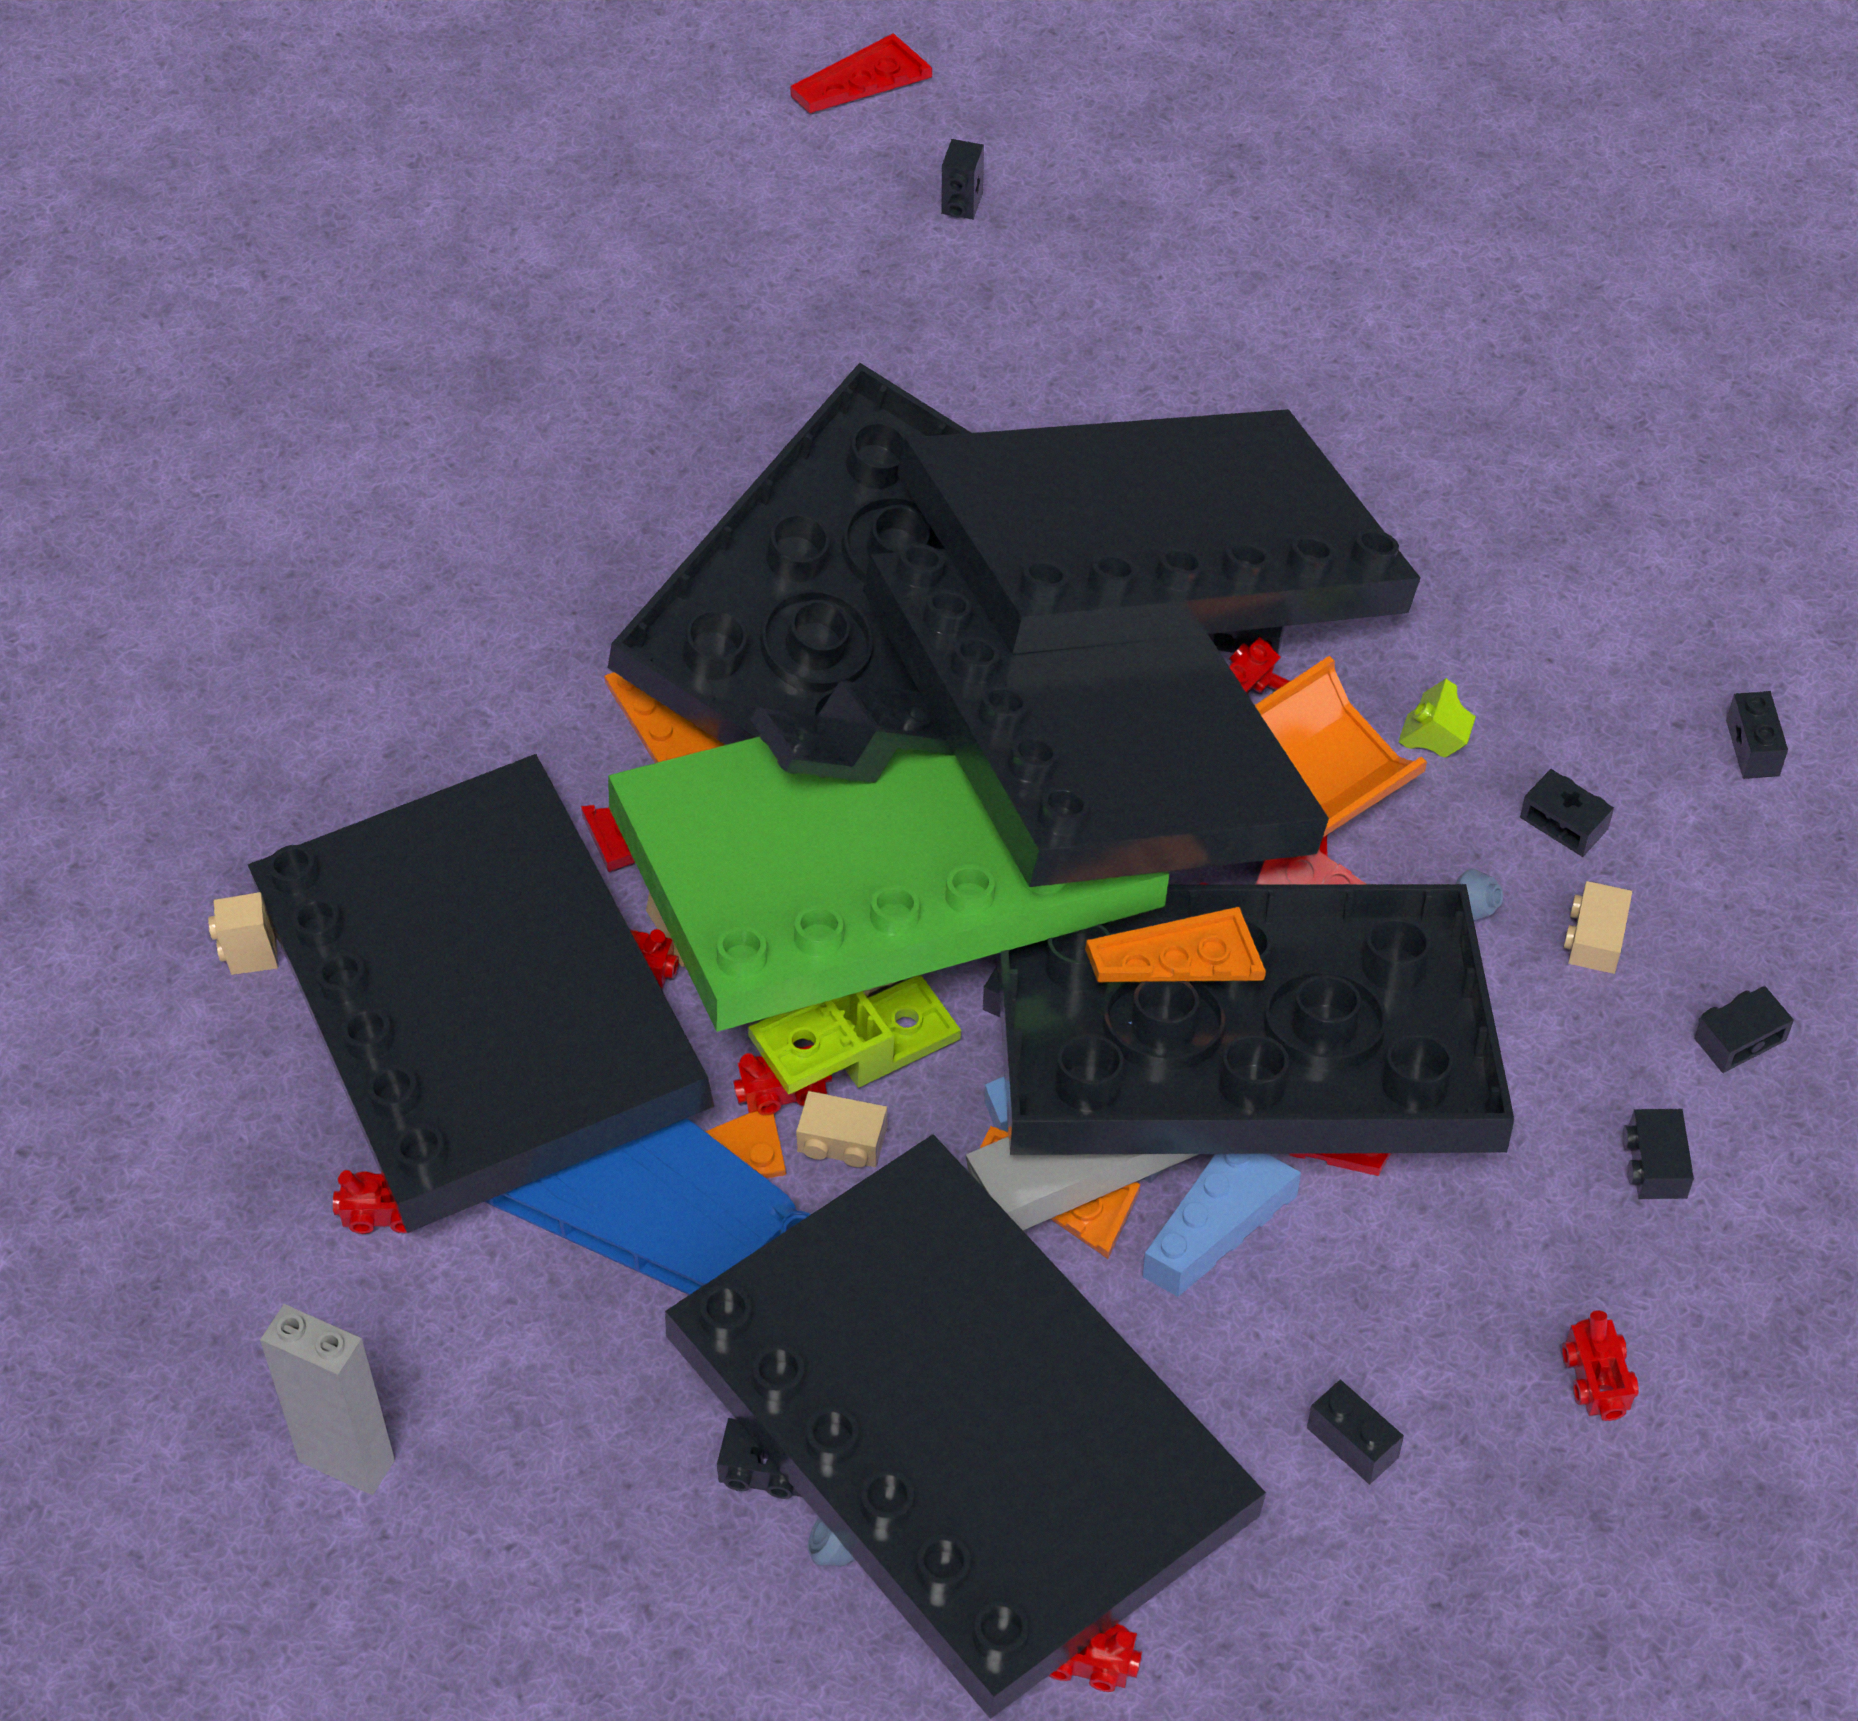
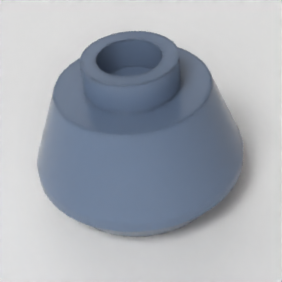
M1468 869L1458 877L1456 884L1467 885L1474 921L1492 915L1501 906L1503 890L1494 877L1476 869Z
M819 1517L812 1528L808 1540V1552L812 1561L819 1566H845L850 1561H855L853 1556Z

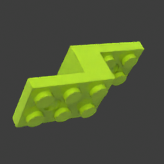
M918 975L869 998L861 991L766 1018L749 1026L748 1036L789 1095L842 1069L846 1070L857 1088L862 1087L960 1040L961 1029L922 975ZM902 1017L914 1019L917 1023L907 1028L898 1025L896 1021ZM799 1039L811 1040L814 1046L804 1050L796 1048L793 1043Z

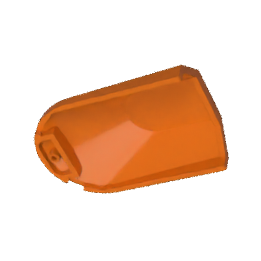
M1331 656L1326 657L1255 704V707L1329 817L1323 837L1425 772L1427 761L1422 756L1415 761L1399 757L1353 707L1337 676L1335 660Z

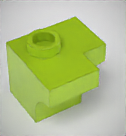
M1445 678L1425 691L1418 706L1407 714L1398 742L1406 748H1426L1446 758L1467 745L1476 716L1465 709L1460 703L1457 695L1458 686Z

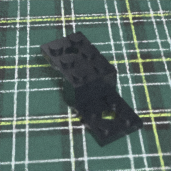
M840 680L818 716L757 708L750 719L760 733L761 740L769 746L777 758L778 765L791 774L802 773L817 775L821 778L834 777L847 779L852 782L858 780L875 783L898 747L904 750L917 749L933 754L946 753L955 755L921 693L916 691Z

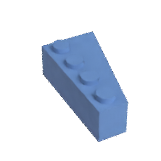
M1215 1154L1145 1252L1142 1277L1179 1297L1211 1270L1220 1258L1230 1250L1236 1249L1243 1243L1246 1236L1258 1226L1262 1227L1273 1217L1277 1210L1284 1204L1288 1205L1297 1197L1301 1172L1269 1154Z

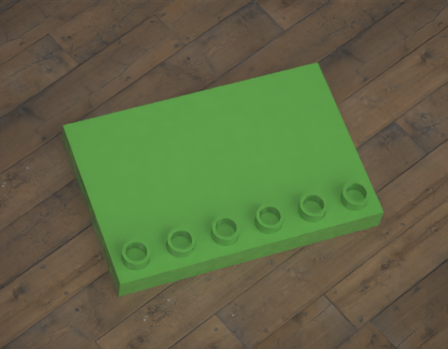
M760 737L608 775L609 809L717 1032L1165 906L1169 880L1168 871L1029 887L958 759L953 754H933L924 750H904L898 747L875 783L858 780L852 782L842 778H821L817 775L788 773L778 765V760L769 746Z

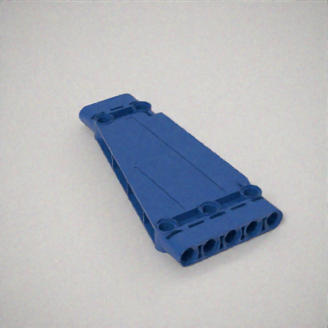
M688 1118L484 1201L688 1295L811 1215L805 1211H797L793 1201L781 1189Z

